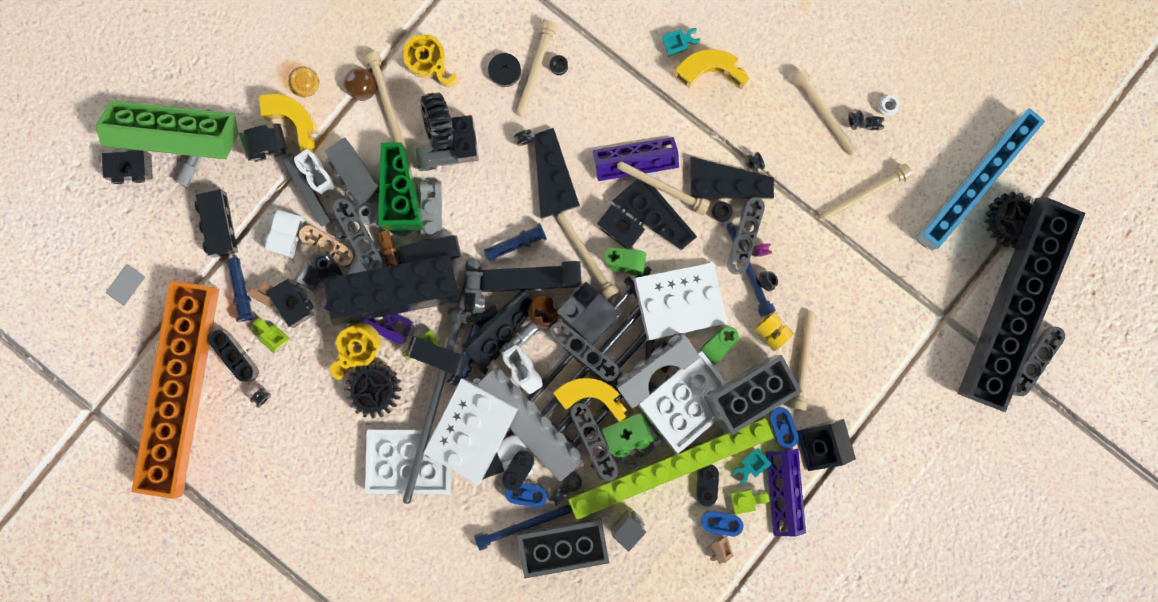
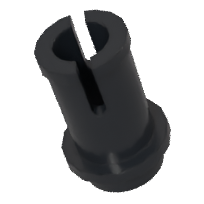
M493 305L482 313H475L472 316L477 326H483V323L488 322L498 310L496 305Z

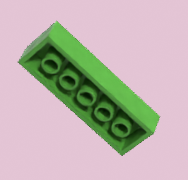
M113 100L109 102L95 125L101 146L226 160L239 134L236 116L233 113Z

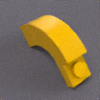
M716 49L703 50L692 54L678 66L674 73V77L688 88L701 75L709 72L724 75L741 90L750 79L744 69L735 67L739 58L726 51Z
M280 94L259 95L261 116L267 121L275 119L293 121L298 132L300 152L302 153L307 149L313 153L312 148H315V140L311 135L318 134V128L311 114L299 102L288 96Z
M590 378L576 379L564 384L553 392L566 410L582 398L593 397L604 402L619 422L626 418L624 412L627 410L620 401L614 402V399L620 394L613 387L602 381Z

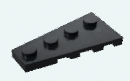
M554 128L534 134L541 219L580 207Z
M695 157L690 158V196L696 199H701L702 197L705 199H751L754 197L774 199V177Z
M636 179L612 200L614 204L624 208L628 214L640 220L645 226L681 251L697 238V235L659 191L639 179Z
M523 289L461 346L484 375L488 372L489 368L487 367L492 360L496 361L501 354L499 351L505 342L508 343L513 338L512 335L516 327H521L528 317V310L532 299Z

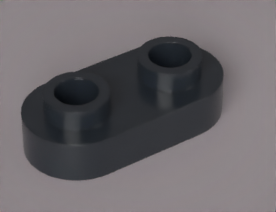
M318 250L312 255V265L322 282L325 278L343 275L328 251ZM321 260L327 261L325 265H320L319 263Z
M520 450L514 455L502 476V483L506 489L517 490L524 483L535 462L534 455L530 451ZM526 458L528 463L522 465L520 459ZM509 477H516V483H510Z
M710 464L697 471L696 498L701 505L712 506L718 498L719 471L714 465ZM707 471L712 472L711 478L705 477ZM710 492V499H704V493Z

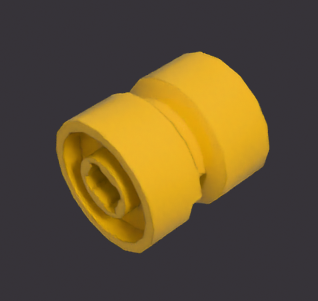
M775 312L767 316L754 328L761 338L767 339L766 344L773 351L779 349L794 335L787 325L781 324L782 319ZM778 329L780 332L773 337L771 333Z

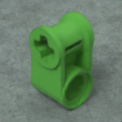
M615 247L606 251L605 260L611 271L643 275L647 253L637 249L629 250Z
M722 327L699 351H702L714 365L717 364L737 342L739 337L737 330L733 327ZM732 332V334L730 335L732 339L724 340L725 334L723 333Z

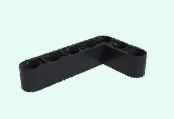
M581 261L561 262V266L478 271L483 272V276L480 279V289L482 292L575 288L582 286Z

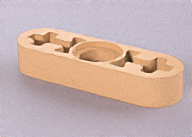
M304 226L300 230V240L316 251L323 250V242L330 240L333 243V248L329 251L331 255L335 254L337 249L344 254L347 251L349 252L348 257L350 259L348 261L344 260L341 262L342 257L335 254L333 257L335 262L345 267L352 264L355 254L348 247L313 226ZM313 230L312 234L319 238L318 242L310 238L306 240L307 236L305 233Z

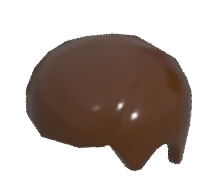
M364 68L351 69L344 78L343 86L346 93L359 101L372 98L377 91L374 75Z
M544 295L536 296L529 306L528 316L532 323L539 328H551L559 320L557 312L559 309L554 308L552 298Z

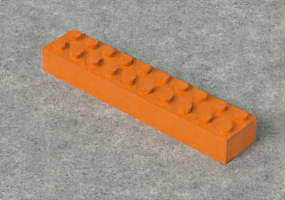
M171 280L169 282L131 492L171 499L183 496L210 346L208 338L213 329L220 289Z

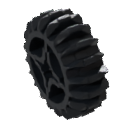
M440 92L423 95L420 107L424 127L431 146L434 149H445L452 146L454 141L453 128L444 97Z
M1010 192L1009 195L1004 193L1000 198H995L993 200L994 203L988 205L990 210L986 211L985 215L989 219L984 220V223L990 225V227L986 228V231L992 230L993 233L990 238L997 237V244L1003 242L1004 247H1009L1010 245L1012 248L1016 247L1022 224L1026 222L1033 202L1030 203L1031 196L1024 198V193H1018L1017 195L1015 192ZM1007 204L1008 209H1006L1005 216L1000 217L1003 207ZM1013 217V218H1015V220H1020V221H1018V222L1015 223V221L1012 222V220H1007V219ZM1001 225L1006 227L1007 232L1003 229Z
M372 361L370 368L369 365H363L362 370L357 366L355 370L358 374L356 375L353 372L349 374L353 381L346 380L345 383L351 385V388H345L344 392L351 393V396H347L346 400L353 399L354 402L349 407L353 408L357 405L356 414L363 410V417H367L369 412L371 418H376V412L380 417H383V409L387 413H391L389 405L397 407V403L393 399H401V396L395 394L402 391V388H396L395 384L401 383V380H393L397 376V372L389 374L391 371L390 366L383 370L384 363L380 362L376 368V362ZM371 372L381 374L388 382L379 384ZM365 376L366 385L364 389L358 391V384ZM371 385L373 387H382L376 391V395L374 393H365L369 391ZM389 388V396L381 404V393ZM368 396L372 403L375 404V407L365 405L360 398Z

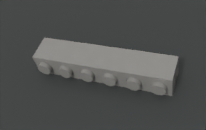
M496 367L477 384V386L519 408L509 428L560 482L579 466L584 459L580 452L573 448L565 436L558 432L547 417L542 415L536 405L527 399L521 389L512 383L504 371Z

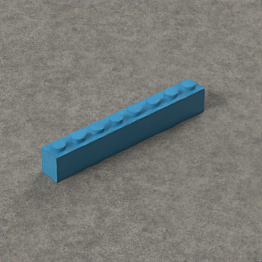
M1030 108L1021 112L919 232L916 238L931 251L940 248L1045 123V120Z

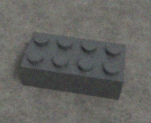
M772 355L704 396V399L723 434L733 435L800 394L802 390L783 356Z
M601 517L522 531L517 534L524 579L609 563Z

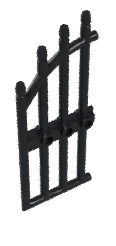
M646 266L643 275H637L635 278L648 276L652 269ZM630 276L623 281L627 287L611 304L616 310L632 293L638 300L634 280ZM639 305L598 349L601 353L605 355L641 315ZM645 329L614 362L619 369L645 341V361L652 357L651 354L655 351V339L647 341ZM573 339L570 343V348L573 351H579L583 344L579 339ZM663 341L657 347L663 349L668 344ZM566 350L567 353L542 379V387L527 396L529 401L534 402L573 358L582 365V368L570 381L582 379L590 372L597 380L607 383L620 394L614 399L615 403L623 397L615 386L618 382L617 379L623 374L619 371V375L615 380L607 381ZM590 352L587 355L588 363L596 364L599 361L598 354ZM603 358L601 364L595 369L600 371V368H603L606 371L604 374L606 377L609 375L614 376V367L612 365L611 367L605 366L604 363L607 361ZM556 396L541 411L544 417H548L560 404ZM593 397L582 398L578 403L587 406ZM606 404L593 417L597 425L610 412ZM577 408V412L575 413V416H576V417H577V416L579 415V413L581 412L578 408ZM569 412L557 426L552 422L551 424L558 432L565 436L573 448H577L582 443L579 435L577 434L571 440L563 433L572 422ZM584 428V436L587 437L592 432L593 428Z

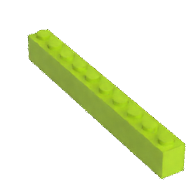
M761 417L733 435L722 433L686 448L679 454L674 453L616 477L611 481L570 496L569 502L578 520L774 437L766 418Z

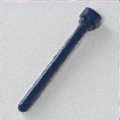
M728 223L726 229L733 243L736 229L733 223ZM740 240L738 246L741 250L745 251ZM749 261L745 272L759 302V315L763 317L775 312L776 309L773 303H770L769 300L767 301Z
M566 505L491 534H483L481 532L474 535L479 551L488 549L491 542L569 514L573 509L571 505Z

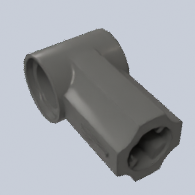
M455 145L445 149H434L431 146L415 149L419 171H429L439 166L458 164Z

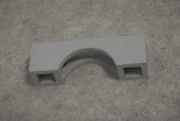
M683 334L680 336L675 335L668 341L669 344L663 349L661 347L656 349L651 354V358L647 361H640L635 365V370L629 374L625 373L617 379L618 382L615 386L632 408L650 396L648 390L649 380L657 369L673 365L685 370L701 358L686 336Z

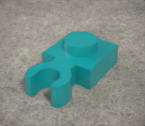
M690 28L686 34H683L682 29L662 35V41L668 57L687 51V44L697 45L700 43V38L692 39L690 36L696 33L697 28Z
M757 447L741 461L745 466L736 468L733 475L742 472L744 478L740 483L744 484L748 480L749 474L752 473L756 478L772 463Z

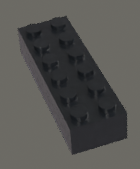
M450 255L323 279L330 320L333 326L459 302V294Z

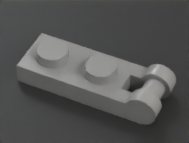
M421 182V214L425 230H421V240L442 238V182H435V184ZM428 192H435V198H428Z

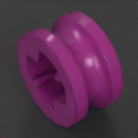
M771 243L754 246V257L772 254V251L769 250Z

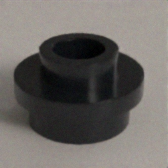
M724 201L717 202L712 208V216L718 222L728 221L733 213L730 204ZM719 209L725 210L724 216L719 215Z
M764 271L759 276V284L763 289L771 292L778 285V278L772 271Z

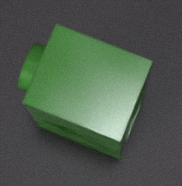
M641 413L602 429L610 453L615 457H624L631 450L645 448L649 445V442L654 441L647 421Z

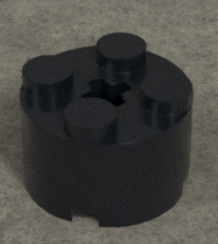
M273 124L274 128L261 125L246 129L244 133H239L245 158L248 161L261 162L267 160L266 156L274 155V157L286 155L287 145L281 124Z

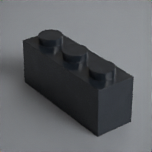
M219 189L196 194L195 209L200 214L199 229L204 235V252L213 258L239 253L227 193Z

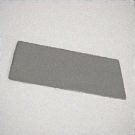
M126 264L106 294L125 306L145 276Z

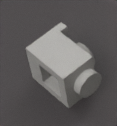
M368 202L362 205L359 203L357 205L353 204L364 225L380 229L378 225L379 205ZM365 209L369 210L367 216L362 215Z

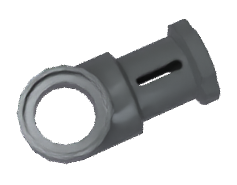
M346 195L334 198V202L341 198L347 199ZM341 202L338 211L345 213L346 217L342 218L345 221L350 218L346 211L348 204L344 205ZM332 217L331 222L334 223L336 230L335 239L348 238L337 217Z
M464 271L466 282L463 292L469 293V311L471 313H482L485 307V298L480 289V279L483 276V272Z

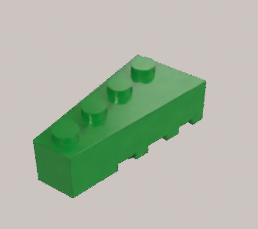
M402 142L381 143L378 225L383 230H425L406 148Z

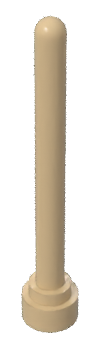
M543 20L541 33L543 35L517 109L518 116L525 114L550 37L556 34L559 27L555 22Z
M379 52L368 53L363 58L366 66L372 69L394 140L405 145L379 67L382 61Z
M806 69L800 71L791 79L795 85L803 87L848 154L851 156L855 155V147L810 84V75Z
M624 162L617 164L619 170L693 206L692 209L702 216L706 213L710 204L709 200L703 197L696 199Z
M906 163L900 165L891 176L824 211L821 214V218L827 220L897 181L906 182L913 178L910 167Z
M558 213V221L602 287L601 295L606 300L612 298L619 293V290L611 282L608 283L564 213Z
M811 310L806 312L797 380L802 392L790 401V409L802 411L807 410L808 403L805 402L804 392L814 321V312Z

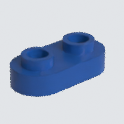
M777 407L769 414V420L777 443L783 448L794 447L798 442V433L791 413L783 407ZM779 413L783 416V419L781 421H777L776 416ZM786 433L790 436L788 441L783 440V435Z
M523 483L518 489L520 491L518 496H514L512 490H505L506 499L513 504L537 508L543 506L547 500L546 490L538 485ZM535 492L540 493L541 498L535 500L533 498V494Z
M707 511L701 517V525L709 533L735 537L740 535L744 528L741 518L734 514ZM713 517L715 519L714 524L709 525L707 521L709 518ZM734 521L736 524L735 527L732 529L729 528V522Z

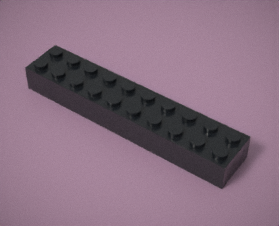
M1035 198L958 390V395L1006 413L1085 217V212L1050 198Z

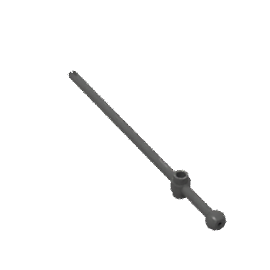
M470 258L466 261L465 268L470 272H478L481 270L482 264L479 260ZM463 289L458 306L450 308L447 312V319L451 320L453 324L446 349L454 351L460 326L468 324L471 320V313L466 310L469 293L463 292ZM441 369L438 373L403 496L404 504L411 502L424 457L423 453L428 443L447 372Z

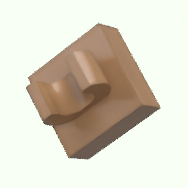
M263 282L259 290L251 288L248 296L264 305L272 306L273 302L267 291L272 289L273 286Z
M727 536L718 538L706 547L707 550H714L715 555L710 558V561L717 560L718 564L726 563L734 556Z

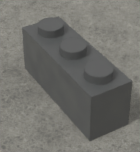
M346 137L325 150L328 156L326 162L332 170H337L338 173L335 176L342 185L346 184L348 189L345 192L352 201L356 199L362 205L379 193V186Z
M626 510L610 528L612 537L629 552L645 535L646 530L644 526L646 524L643 518L634 510L632 513Z

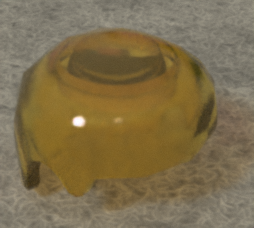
M301 66L291 71L288 75L287 84L292 94L300 98H307L313 96L318 91L320 80L318 74L313 69Z

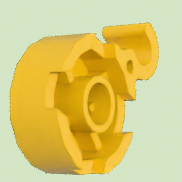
M430 34L414 35L406 42L403 48V58L405 65L412 74L419 78L437 76L441 85L447 88L456 85L458 78L455 73L448 79L444 78L446 74V55L442 44L436 37ZM422 53H429L428 58L421 60L420 55Z
M354 322L341 331L335 342L339 357L330 367L331 375L335 379L341 380L347 373L341 367L366 366L374 360L381 348V338L373 326L365 322ZM357 342L361 344L360 347L356 345Z

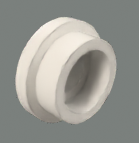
M886 95L880 99L878 109L881 114L892 116L898 111L899 102L894 96ZM885 103H889L891 109H887Z

